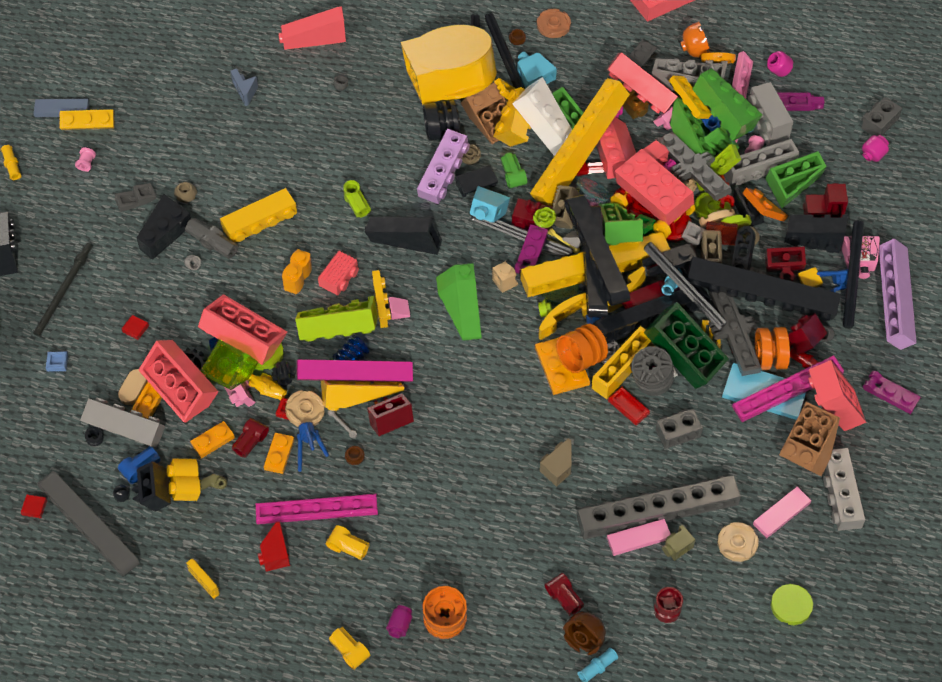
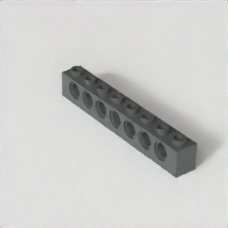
M720 476L715 480H702L697 484H683L678 488L670 490L666 488L652 494L643 493L634 498L625 497L616 502L607 501L598 506H585L578 510L577 520L583 540L662 519L670 521L739 505L741 495L734 476ZM713 491H717V492H719L720 494H719V495H715V494H713L712 492H713ZM693 496H699L701 499H695ZM673 500H679L682 503H675ZM655 504H659V505H661L662 507H661V508H657V507H655L654 505H655ZM639 508L643 511L637 512L634 509ZM615 513H622L624 516L619 517ZM596 517H601V518H603L604 520H603V521H598V520H596L595 518H596Z

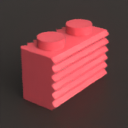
M338 251L319 275V286L336 295H339L341 291H345L350 279L356 277L359 271L357 260Z

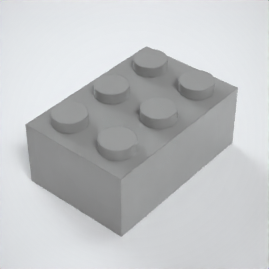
M769 82L751 87L748 102L763 114L755 126V130L759 131L760 137L765 141L764 144L768 147L789 140L793 120L772 83Z

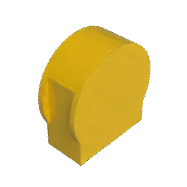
M470 25L445 26L427 32L421 37L401 42L406 71L422 105L440 100L461 99L474 95L487 88L496 77L497 70L491 37L481 28Z

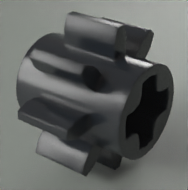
M286 361L278 362L272 368L273 381L278 380L279 385H288L292 382V379H295V366H290Z

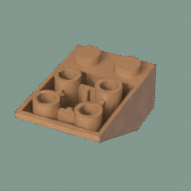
M495 82L484 90L466 97L461 102L468 117L491 144L500 141L493 136L496 131L495 126L502 116L501 111L507 104L505 98L500 95V90L497 89Z
M806 402L779 455L822 476L831 458L840 417Z

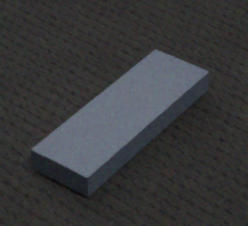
M35 99L34 116L60 117V111L89 110V99Z

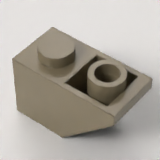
M568 438L565 442L558 443L551 454H546L540 460V472L556 487L571 475V440Z

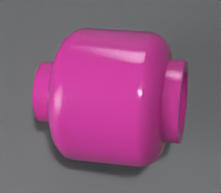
M777 51L769 56L767 67L776 76L784 77L791 72L793 60L784 52Z
M881 135L871 136L862 145L863 157L867 161L879 162L888 153L889 142Z

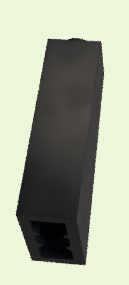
M370 217L368 224L365 226V234L370 242L435 255L439 253L442 238L432 218Z

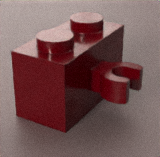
M518 198L512 214V225L529 230L530 224L537 226L533 220L535 212L544 207L552 209V206L544 205L540 202H532L529 199Z
M805 247L767 248L765 252L766 272L782 271L779 278L784 279V275H789L790 281L793 282L794 273L792 271L804 270L806 266Z
M816 314L810 317L805 315L797 320L798 323L790 327L791 331L788 333L790 348L794 347L798 355L814 348L827 334Z
M403 393L390 399L383 397L384 401L380 403L374 401L375 405L367 408L370 426L378 436L414 422L411 403Z

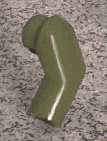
M216 474L200 480L201 491L208 487L224 489L227 486V480Z

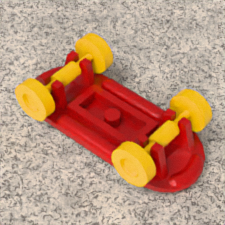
M622 187L618 188L611 197V203L620 204L627 209L629 215L633 213L636 218L642 214L655 219L656 223L653 225L655 233L663 232L665 238L671 241L684 240L682 238L683 232L688 222H692L689 215L695 211V205H692L668 226L667 223L655 217Z

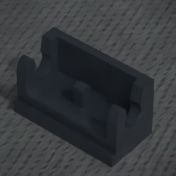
M491 165L459 175L456 179V186L462 197H466L468 193L476 191L478 186L484 188L490 185L494 187L498 184Z
M735 188L733 198L739 214L743 215V218L746 214L751 217L752 223L749 225L751 227L764 223V216L741 193L740 188Z

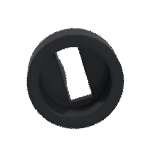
M118 485L113 490V496L116 501L124 502L130 497V492L125 485Z

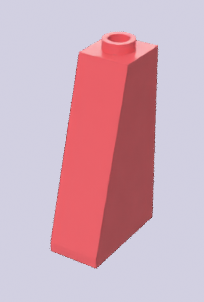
M342 6L282 25V33H279L280 44H284V50L346 42Z

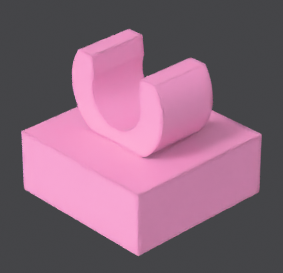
M673 106L668 108L665 114L661 113L653 121L656 126L659 127L663 124L666 130L671 129L669 121L671 122Z
M240 382L233 386L236 393L232 394L229 399L232 404L235 403L236 407L243 403L250 407L256 403L248 389Z

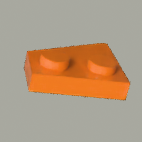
M746 188L742 194L763 216L783 222L787 219L788 215L763 196L764 194L760 190Z

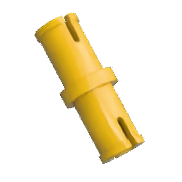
M4 145L1 148L9 178L12 180L20 179L21 173L18 168V159L14 156L13 148L10 145Z

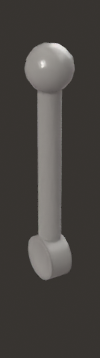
M328 410V415L333 416L349 433L351 438L357 437V432L351 430L335 414V411Z

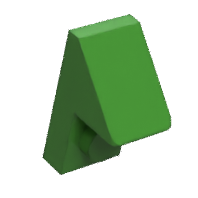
M722 127L715 129L704 137L705 143L719 154L730 144L736 145L737 149H739L736 141L730 139L729 136L731 134L728 130H723Z

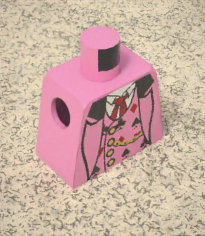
M844 236L841 246L847 268H849L852 236ZM863 236L859 278L861 279L868 278L870 276L869 271H875L878 262L879 236Z

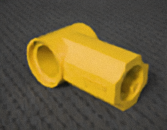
M339 525L335 526L325 543L328 548L340 553L343 551L360 560L365 557L370 546L368 542L351 535L349 530Z
M343 627L337 628L329 637V641L342 654L345 662L353 670L371 656L367 648L361 642H356Z

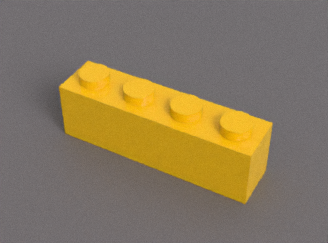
M284 188L220 218L221 226L228 239L234 243L241 242L250 235L258 234L265 228L273 227L280 221L292 218L297 214L296 203L287 189Z
M640 326L593 376L592 389L605 399H608L632 373V360L635 354L643 348L654 347L652 341L643 333L646 330Z

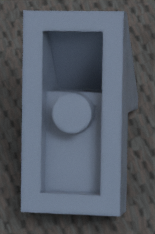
M237 68L231 70L232 82L244 105L247 106L258 88L257 77L245 80L244 75H240Z

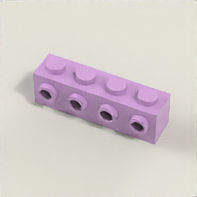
M450 129L446 130L417 188L419 197L439 204L440 200L445 198L446 188L448 184L453 182L454 172L456 168H460L463 154H466L469 150L470 144L466 135Z

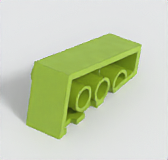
M375 296L368 297V301L359 302V299L352 300L346 306H342L340 303L328 307V310L320 307L298 312L295 321L299 340L309 342L322 337L331 339L336 335L351 336L358 332L363 334L371 333L376 328L378 312Z

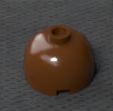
M580 612L574 614L563 626V630L565 629L564 639L571 648L579 653V648L588 652L586 655L595 654L605 641V626L600 618L592 613Z

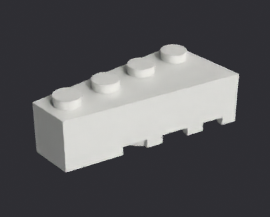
M541 77L529 85L512 104L555 156L571 133L572 128L545 80Z

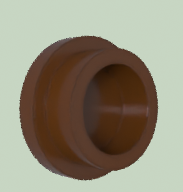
M514 29L509 34V41L513 45H522L526 41V35L521 29Z
M351 446L346 450L345 460L350 465H359L364 461L365 454L360 447Z

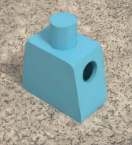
M522 52L518 55L517 70L525 89L541 77H543L546 84L556 80L557 68L540 53L529 56L526 52Z
M478 186L469 214L475 216L478 220L495 222L506 214L510 197Z

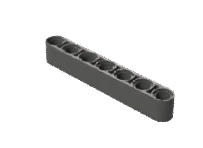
M52 471L37 483L47 498L122 577L140 564L135 555L55 471Z

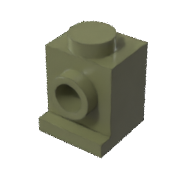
M681 525L678 533L674 532L666 538V543L662 550L667 557L671 556L675 561L694 548L695 538Z

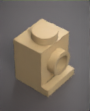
M506 261L493 267L492 280L502 293L518 285V282L515 280L516 272Z

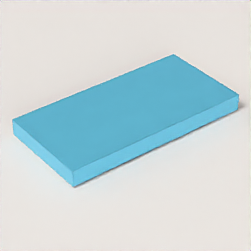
M733 363L722 398L737 402L785 378L763 371L742 376L738 365ZM806 392L767 411L797 420Z

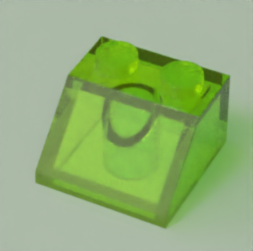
M219 339L202 367L201 372L207 378L232 390L250 378L259 362L250 355Z

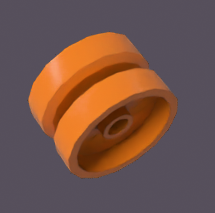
M775 327L772 333L768 328L756 329L755 353L761 370H770L772 364L776 370L788 368L790 346L788 332L785 327Z

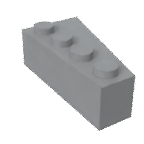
M656 59L652 70V77L669 90L675 91L669 82L672 76H685L691 86L694 87L700 74L712 68L724 79L728 61H721L720 64L706 60L705 63H695V60L680 62L679 59Z

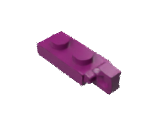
M777 93L787 111H813L824 108V97H814L810 93Z

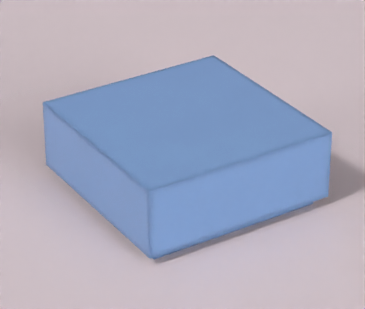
M48 352L46 370L66 371L68 353Z

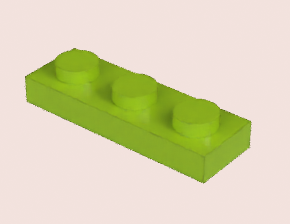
M730 144L711 163L710 168L718 176L727 173L741 160L736 145ZM697 183L698 189L704 192L705 190Z

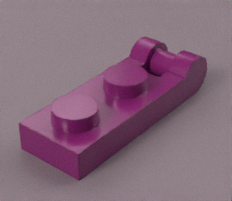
M530 224L514 268L516 273L520 274L521 269L527 267L523 266L524 262L529 263L530 266L537 265L548 235V229Z
M872 371L869 375V380L863 385L865 391L909 414L913 412L921 398L917 394L882 377L877 371ZM877 383L881 385V387L878 388L875 386V384Z

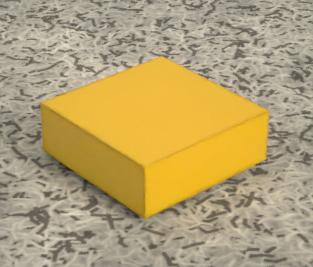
M816 267L798 273L801 284L816 288L823 285L820 275H817Z

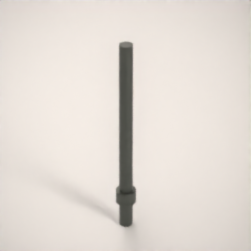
M86 243L81 253H78L75 257L74 265L34 330V335L41 336L79 269L85 265L87 256L93 247L91 244Z

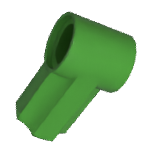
M507 153L501 157L508 188L526 185L527 176L525 170L521 169L516 154Z

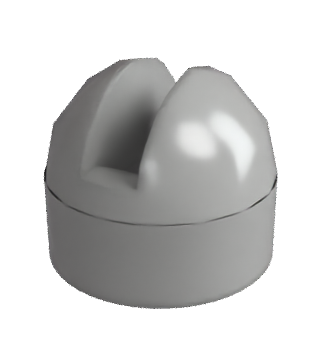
M188 255L184 260V264L190 270H197L201 265V259L196 255Z

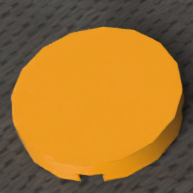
M732 53L701 54V61L703 63L706 60L713 61V63L728 61L727 64H731L736 61V55Z

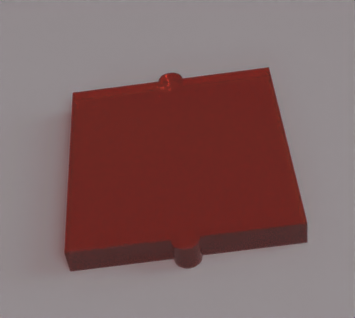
M707 222L706 230L721 231V242L723 245L735 246L738 224Z

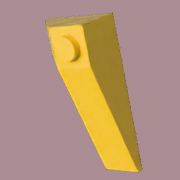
M321 380L322 401L325 408L337 411L339 408H347L404 391V386L401 382L374 381V383H370V381Z

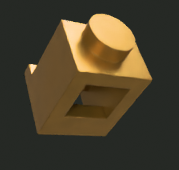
M632 90L628 92L630 95L622 106L632 119L643 117L648 112L649 103L647 101L644 103L636 97L638 94Z

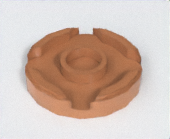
M559 9L545 10L537 18V29L545 37H562L569 32L571 27L570 17L564 11L563 13L560 12Z

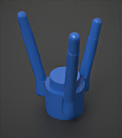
M848 269L817 272V275H820V277L832 276L833 283L838 285L829 291L836 292L846 289Z
M311 422L302 423L298 427L299 472L302 471V441L309 443L311 450H314L313 441L316 438L326 457L329 456L318 430H315L314 424Z

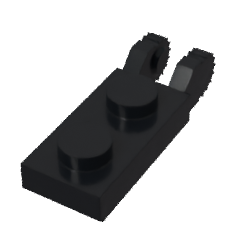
M689 243L662 252L677 269L689 265L692 257H696ZM651 257L642 261L643 267L657 264ZM658 264L647 270L649 277L665 273Z

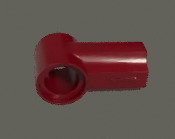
M250 418L243 427V433L233 444L232 450L240 457L246 458L255 445L265 439L269 432V427L254 418Z
M560 573L544 584L548 594L554 600L557 599L569 616L576 614L584 607V603L574 592L571 582L564 573Z

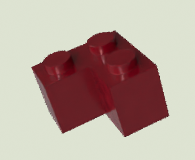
M827 184L824 195H806L803 203L804 215H813V218H824L825 215H831V218H842L848 204L846 184Z

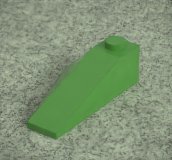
M473 263L454 265L436 277L438 295L442 299L462 340L481 339Z

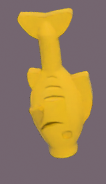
M239 363L236 368L230 371L231 376H241L249 381L248 385L258 390L261 395L279 399L280 401L282 397H286L287 391L265 373H262L261 376L254 375L246 371L242 363Z

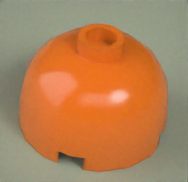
M700 22L688 26L683 32V41L680 42L683 51H687L690 56L700 58L701 54L711 53L708 50L710 48L705 34L699 27L701 26Z

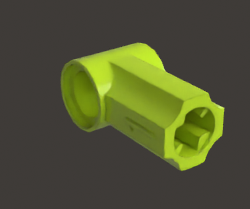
M354 180L345 182L343 187L345 201L349 203L356 217L362 218L367 216L371 212V208L360 191L359 183Z

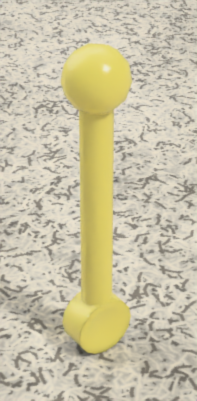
M552 228L548 230V234L556 237L561 242L566 244L568 247L572 248L574 253H578L580 251L579 248H575L574 246L563 241V238L556 234V232Z

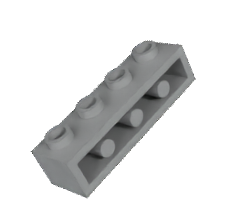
M792 139L740 155L741 160L724 175L731 187L742 185L747 181L757 180L762 176H766L770 168L798 159L799 151Z
M96 397L94 401L88 398L80 421L151 447H158L165 426L160 424L159 419L151 416L146 419L142 417L143 414L131 410V413L124 411L125 407L114 404L111 407L107 405L108 401Z
M848 448L833 449L831 458L824 470L825 476L823 478L824 486L829 490L828 504L833 507V524L837 525L838 531L861 529L865 522V516Z

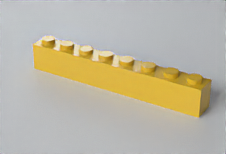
M609 78L605 80L530 192L537 203L540 202L541 204L553 207V200H555V193H557L556 190L558 189L557 186H569L630 95L620 81Z
M663 232L651 233L643 237L641 242H624L609 246L620 272L643 266L642 261L650 257L644 251V247L649 242H652L661 252L671 250ZM583 252L521 269L520 280L527 297L584 282Z

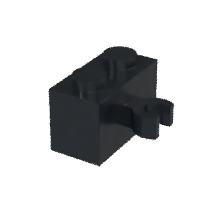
M153 461L137 468L138 486L133 487L132 491L138 493V495L133 497V500L155 512L170 505L171 497L169 494L167 469Z

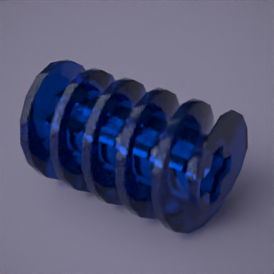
M353 335L329 360L359 361L358 358L364 359L363 353L368 354L370 351L358 336Z

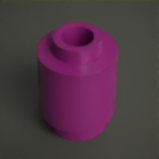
M398 605L393 610L386 627L390 636L394 638L406 636L413 618L410 608Z

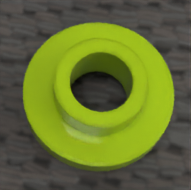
M546 299L538 303L540 316L546 317L552 311L551 303H547Z

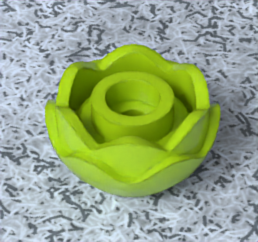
M544 207L535 212L533 220L538 227L549 228L555 223L556 214L553 209Z

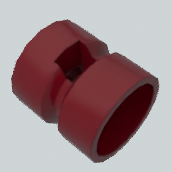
M665 587L658 592L654 605V614L658 620L664 623H672L679 618L683 605L681 592L673 587Z

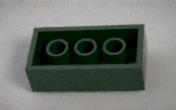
M678 302L667 307L643 332L656 347L664 349L670 355L672 364L695 389L706 385L729 359Z

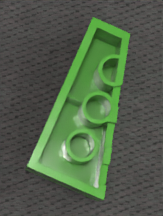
M712 68L701 73L692 88L703 104L711 108L710 113L713 117H718L721 121L720 126L723 130H728L732 141L754 130L763 115Z

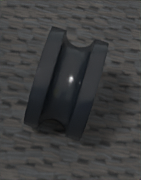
M90 427L85 432L86 442L90 446H98L104 440L102 430L98 427ZM95 434L97 438L93 439L91 435Z

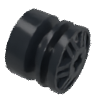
M449 100V109H447L445 101L441 102V110H438L435 102L423 104L424 123L428 141L440 140L441 131L445 133L447 129L459 133L460 118L454 100Z

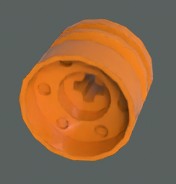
M585 324L574 331L560 336L556 343V350L559 360L568 371L580 373L606 359L608 345L603 333L595 325Z
M439 586L432 589L425 596L423 602L424 625L427 631L434 637L440 639L453 638L459 635L465 627L467 621L466 600L463 594L456 588ZM442 613H443L444 615L449 614V617L446 618L445 616H443V617L441 618V614H442Z

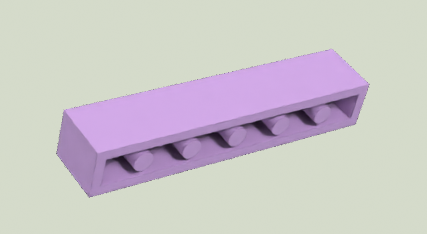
M892 239L879 245L887 342L902 350L916 344L908 248L896 239Z

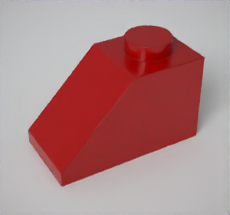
M276 522L260 544L261 553H258L260 566L264 565L266 572L290 566L280 522Z

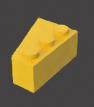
M522 87L514 89L509 93V100L501 111V119L495 126L496 131L493 137L510 147L528 142L529 139L526 133L527 129H531V127L512 104L525 90Z

